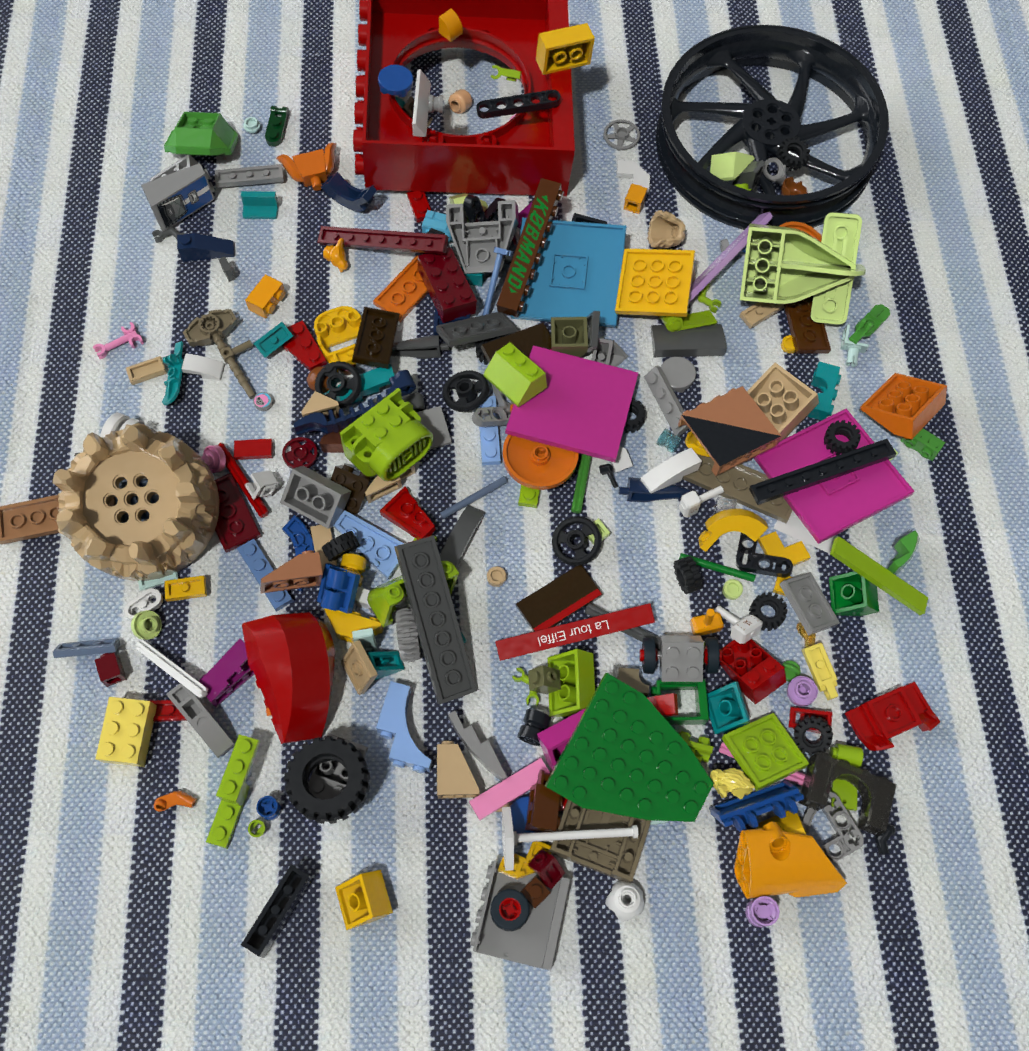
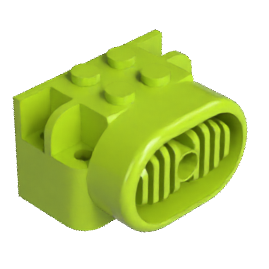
M399 388L340 432L345 457L365 476L371 477L377 474L384 481L395 480L427 454L433 443V434L421 423V418L413 410V405L408 401L402 400Z

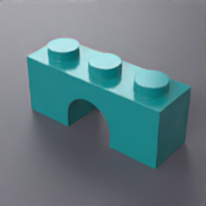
M818 362L811 386L820 388L823 393H817L819 403L807 417L822 421L828 415L831 416L834 405L831 403L832 400L836 399L838 392L835 387L839 385L841 375L839 374L840 367Z

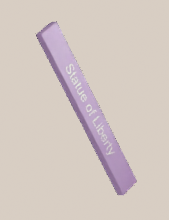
M770 212L760 214L751 224L766 225L773 216ZM749 226L691 284L689 303L747 245Z

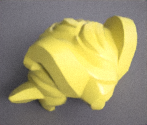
M715 769L710 773V779L714 783L713 786L721 798H726L727 793L731 792L739 799H743L744 795L751 794L755 787L750 782V779L745 776L744 772L739 769Z

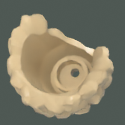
M658 210L654 213L649 222L650 226L647 237L651 247L669 249L683 242L686 230L684 223L676 218L674 214L667 211Z

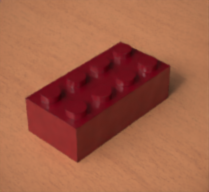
M446 248L445 254L426 253L419 255V274L442 323L468 314H476L477 300L452 248Z

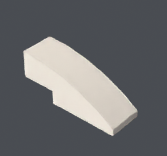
M689 448L662 462L642 476L640 480L648 491L653 493L680 482L685 475L698 471L702 460L692 448Z

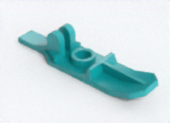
M182 341L175 344L174 354L163 357V362L169 368L167 373L168 379L164 382L166 385V393L162 400L164 406L171 404L180 391L183 365Z

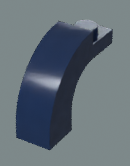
M338 172L330 175L321 186L334 201L350 210L358 212L364 211L374 200L373 195L377 191L373 185L365 189L355 188Z

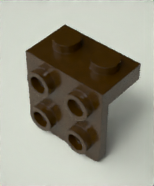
M347 463L335 466L331 480L351 491L344 510L352 514H358L365 497V492L375 478L365 476L362 472L354 470V466Z

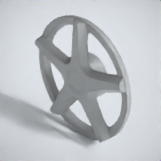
M615 120L605 127L603 138L609 146L620 151L630 149L638 144L640 131L630 121ZM617 123H628L630 126L628 128L619 127ZM613 125L616 132L606 134L609 126ZM634 128L637 131L636 139L628 135ZM609 139H617V145L610 142ZM624 140L633 142L630 145L622 146Z

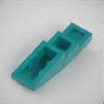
M389 364L388 369L379 367L360 375L362 389L359 393L360 395L352 404L363 401V396L379 392L380 387L391 384L389 378L394 376L391 364ZM350 389L344 396H337L336 401L346 399L353 390Z

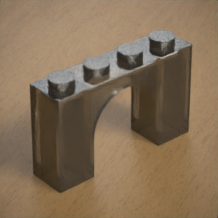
M816 752L809 759L801 790L804 799L798 803L819 811L827 805L833 781L836 779L845 780L853 784L861 795L862 809L858 828L875 836L886 832L896 784L890 782L886 777L870 774L864 768L851 766L845 760L832 758L826 752Z

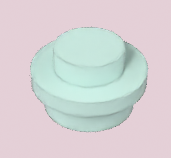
M255 117L246 118L243 125L245 131L248 133L257 132L260 129V122Z

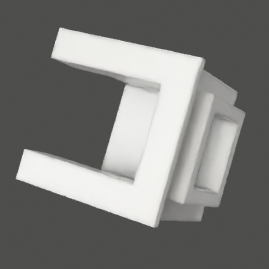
M271 470L252 473L250 476L254 482L245 484L253 500L257 497L271 496L278 487V481Z

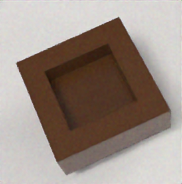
M536 876L520 891L534 909L551 893Z

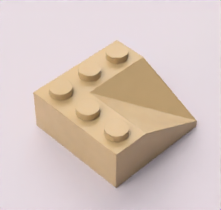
M774 363L747 391L780 433L781 438L779 441L785 439L819 403L818 394L777 363Z

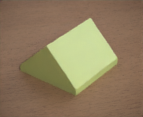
M740 152L712 155L710 173L724 181L735 180L755 158L752 155Z

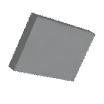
M811 572L784 580L779 584L808 636L837 626L840 623Z

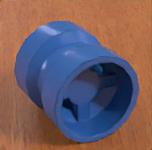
M264 796L257 802V812L265 820L271 821L279 817L281 806L275 798Z

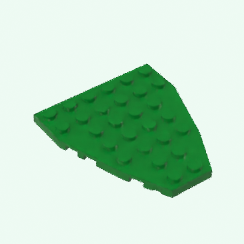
M605 673L550 774L545 787L585 809L644 820L695 822L714 783L689 745L647 697L626 683Z

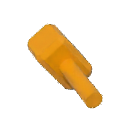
M708 609L706 615L693 617L690 620L693 635L702 636L720 632L724 627L721 614L713 609Z

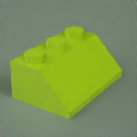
M508 343L495 352L483 374L488 381L517 407H520L547 388L546 373L512 343Z
M575 649L547 657L548 667L560 671L561 690L549 693V716L570 717L587 708L595 693L593 653Z

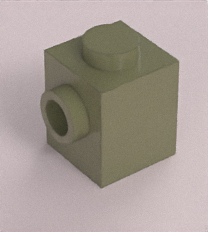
M540 666L528 671L530 691L549 694L561 690L560 671L558 669Z

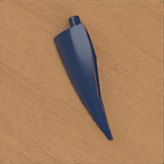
M628 477L627 487H619V494L627 495V501L630 502L681 499L682 495L692 491L677 485H670L650 493L640 480L641 478Z

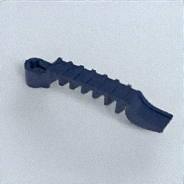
M401 370L389 378L392 386L386 389V396L397 388L401 390L402 396L408 395L416 389V385L408 370ZM381 394L377 395V403L383 400ZM371 398L368 400V407L365 408L363 403H360L358 406L359 411L355 412V409L350 407V414L345 415L343 409H340L338 413L340 418L337 419L331 409L328 411L330 419L328 422L322 413H311L294 423L296 435L299 436L311 431H320L325 434L337 433L338 430L345 429L377 403L374 404Z

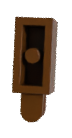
M544 770L539 771L537 783L530 787L525 830L555 832L560 825L558 810L562 805L563 797L545 787L544 781L547 782L551 773H545Z

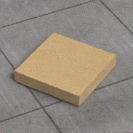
M360 640L353 642L341 663L358 695H361L368 690L378 674Z

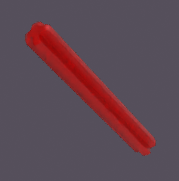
M219 443L218 446L222 448L225 454L226 467L258 515L264 518L269 514L268 509L260 497L253 500L245 487V484L249 483L248 479L224 443Z

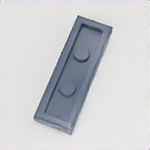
M112 638L62 643L54 649L53 657L62 658L113 653L119 648L120 640Z

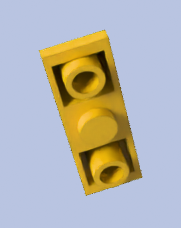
M324 608L337 638L353 643L352 631L372 628L374 636L384 630L377 618L369 617L368 619L355 611L344 613L339 610Z

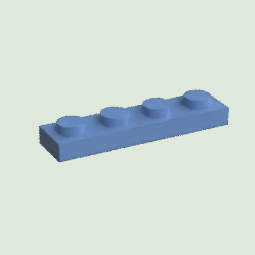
M254 539L237 548L260 585L261 578L274 571ZM287 590L265 593L276 612L293 602Z

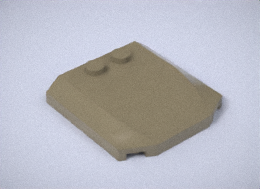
M567 799L557 831L632 828V825H637L638 838L633 839L631 836L553 841L550 852L617 880L631 883L651 820L585 809Z

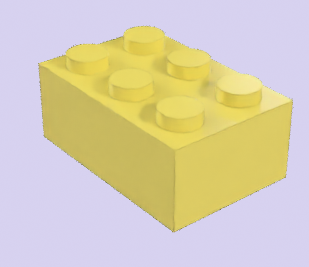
M109 697L95 759L103 763L145 767L157 705L151 701Z

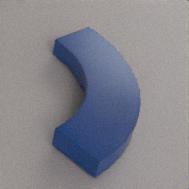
M294 515L282 530L294 545L295 557L304 551L312 550L315 552L313 540L308 529ZM300 588V589H297V590L302 593V591H303L305 588Z

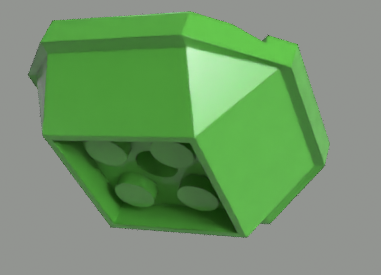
M183 112L175 129L164 144V150L173 154L232 155L238 142V133L226 122L221 113Z

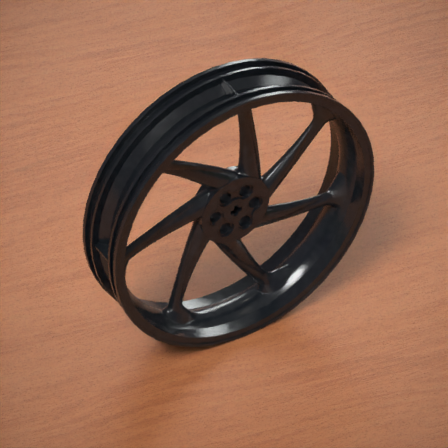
M778 25L742 26L728 29L703 39L684 53L670 71L663 90L661 113L656 129L657 154L666 177L676 191L693 207L719 222L745 230L760 214L770 212L773 217L766 225L780 226L783 223L795 221L805 223L814 228L824 224L825 216L828 213H844L864 192L871 178L874 165L883 151L889 128L888 109L882 90L870 71L855 56L838 44L798 28ZM768 66L799 73L788 104L777 100L742 67ZM729 69L743 83L756 101L753 103L681 102L677 99L699 80L713 73ZM809 78L832 90L847 104L852 112L834 119L801 125L800 120L805 105ZM682 112L710 113L740 119L698 162L684 148L673 126L675 119ZM859 122L865 137L866 152L863 161L852 169L844 171L811 155L809 156L804 167L842 181L834 186L812 193L777 195L773 182L764 175L763 171L759 182L764 193L753 192L725 182L706 170L711 165L712 155L723 154L740 141H743L748 147L749 154L754 156L755 159L752 162L766 161L768 156L776 155L784 139L786 140L788 137L791 139L792 136L795 137V140L799 137L801 142L803 140L807 141ZM787 151L791 157H799L795 151ZM768 164V165H767V172L770 174V169H769V164Z

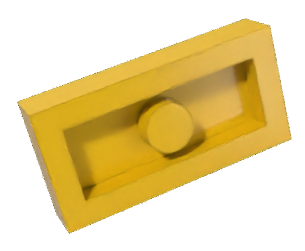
M204 575L164 581L165 600L167 602L207 596L206 578Z

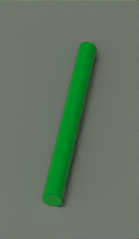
M680 553L679 559L688 557L690 555ZM691 556L697 566L751 582L755 580L756 575Z

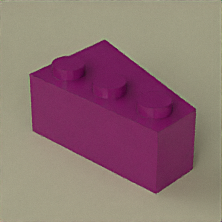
M241 638L207 674L199 679V682L208 688L206 697L215 707L254 675V672L250 670L245 643Z

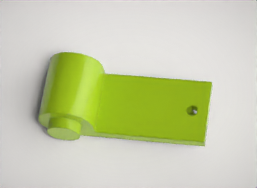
M710 310L687 314V317L660 316L665 327L671 332L717 324V320Z
M836 743L834 747H831L829 754L830 759H832L831 792L839 797L846 810L857 811L858 769L863 762V749L861 747ZM834 798L831 799V807H834Z

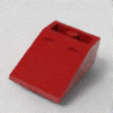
M752 639L744 644H739L733 640L721 649L722 660L719 664L733 682H738L741 692L755 705L786 683L784 667Z

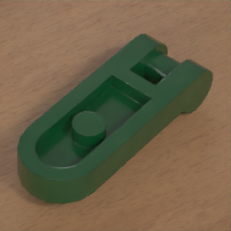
M271 106L265 133L266 143L269 146H279L283 141L289 116L288 107L277 108V106Z

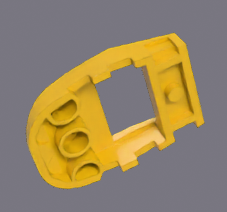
M340 306L318 315L314 321L317 342L329 364L336 361H343L351 365L355 364L352 362L355 344L330 352L328 349L329 347L357 338L361 315L352 307Z

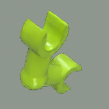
M709 282L699 293L698 301L709 306L710 311L716 313L717 307L721 306V301L717 299L711 300L706 297V292L710 287Z
M516 668L522 676L520 678L512 676V679L515 682L522 681L529 685L528 675L524 673L523 669ZM529 691V695L526 698L527 706L531 698L536 699V706L539 705L538 692Z

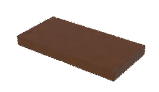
M813 296L798 302L784 304L796 354L829 353L831 351L824 323L814 322L811 319Z

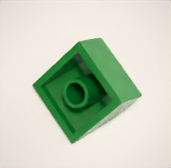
M855 571L829 577L831 608L835 615L865 616L879 612L876 585Z

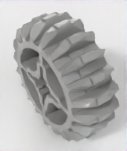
M402 608L395 613L400 658L403 662H414L421 657L419 635L411 608Z

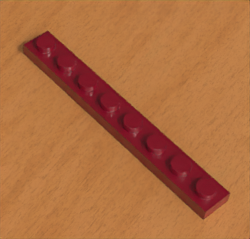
M321 226L318 243L320 245L336 246L338 240L343 238V247L445 254L449 237L443 234Z

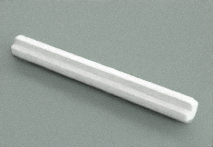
M145 640L137 642L136 649L199 698L207 696L208 688Z

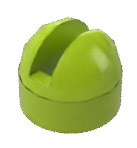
M253 820L248 826L249 834L252 837L262 836L265 832V824L261 820ZM258 823L261 824L262 826L254 834L252 830L257 826Z

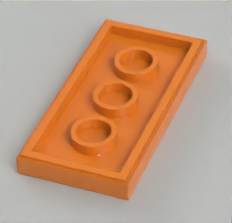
M418 255L373 300V304L381 310L400 313L399 322H402L428 294L418 271Z

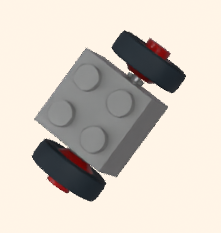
M660 635V651L658 653L654 638H643L642 649L639 650V661L642 662L645 674L655 673L658 657V660H660L659 674L662 682H703V662L706 673L716 674L719 670V662L722 660L721 649H719L718 639L715 637L706 638L704 643L701 635Z

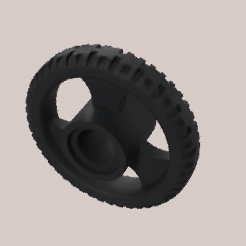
M336 361L327 364L316 377L315 391L323 394L322 383L327 376L326 383L330 391L325 396L335 401L337 396H344L350 389L353 390L346 399L338 401L340 408L351 405L360 395L359 393L362 389L361 376L357 369L349 363ZM337 369L350 371L353 378L346 380L337 373ZM341 382L340 387L335 388L336 384Z
M473 370L460 371L446 381L442 391L443 399L446 405L455 411L469 412L475 410V408L477 409L486 401L489 395L488 381L479 372ZM470 379H476L478 381L473 384ZM451 389H455L459 397L456 402L450 399L449 393ZM477 391H482L481 394L479 395V397L476 398V397H477V393H476V392H477Z
M581 516L569 517L563 520L556 527L552 536L554 553L562 562L572 566L585 565L591 562L599 553L602 543L601 533L595 523ZM583 524L581 531L571 530L567 534L563 532L569 525ZM594 534V546L590 553L586 554L584 552L588 545L586 537ZM581 537L578 545L572 544L574 538ZM561 543H566L575 552L573 559L562 553L559 547Z

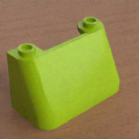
M441 561L451 595L459 572L451 562ZM402 575L371 589L368 593V604L383 628L392 624V613L396 612L397 609L395 605L408 596Z

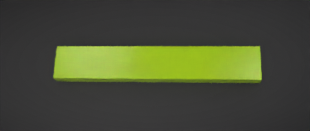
M841 537L834 539L830 555L918 615L925 614L928 602L927 596Z

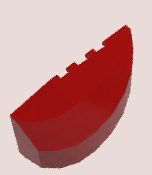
M310 612L271 615L243 623L242 630L248 665L257 679L255 682L258 689H261L265 698L263 701L273 717L271 720L281 744L313 740L317 737L321 738L330 704L335 665V648L325 623Z

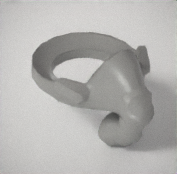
M769 158L765 161L763 173L770 181L782 185L786 179V165H783L778 158ZM771 162L778 166V173L774 176L767 172V165Z

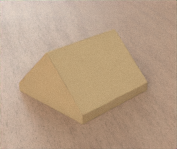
M315 391L301 413L304 417L314 412H320L328 422L330 421L328 411L332 409L337 419L340 418L338 414L340 407L338 401Z

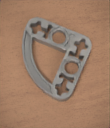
M826 792L809 806L803 816L802 823L809 835L811 822L816 812L820 808L822 809L838 835L837 838L821 846V849H824V853L833 864L861 848L864 838L839 797L833 792ZM825 797H828V799L834 798V809L836 810L840 807L841 811L831 816L830 812L833 809L830 805H825ZM836 816H844L847 820V825L845 827L838 826L835 822ZM851 826L853 830L849 831L852 837L858 838V841H856L857 846L849 844L850 836L848 833L843 835L842 831L847 830ZM833 844L839 846L841 850L838 857H834L829 853V847Z

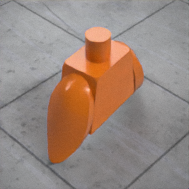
M328 143L325 152L323 149L292 156V159L285 154H281L276 159L283 165L293 180L303 183L306 187L312 186L313 190L319 191L322 189V183L327 180V176L331 175L334 170L337 144Z

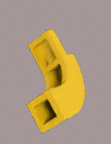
M744 509L724 510L711 516L705 522L708 531H703L699 536V546L706 552L721 535L731 531L741 532L756 542L768 529V526L764 519L751 511Z

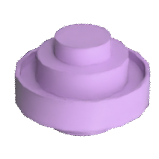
M797 676L787 685V697L797 706H808L817 698V686L809 677Z

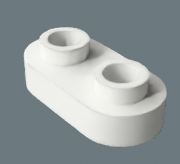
M148 589L127 603L124 613L132 621L136 610H139V612L146 610L155 611L162 605L163 596L157 589ZM153 598H156L154 603H150Z

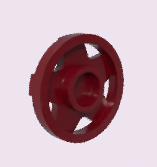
M305 437L291 439L282 450L283 460L291 469L300 466L309 468L315 464L318 456L317 447L314 442ZM291 446V451L286 453L287 449Z

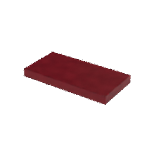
M229 473L216 479L215 482L219 494V516L215 531L225 552L228 553L250 540H256L262 536L232 474Z

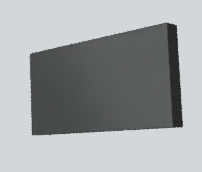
M495 312L437 325L436 332L449 347L515 333L516 326L504 313Z

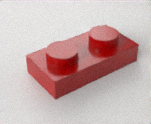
M422 191L407 192V198L416 222H422L427 210L431 211L426 195Z

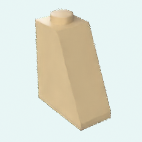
M443 741L442 744H437L438 799L475 798L479 796L480 790L459 745L454 744L453 741Z

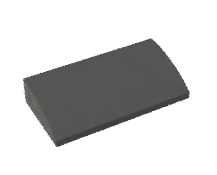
M722 324L706 325L675 332L668 331L665 325H651L653 358L725 355L727 346Z

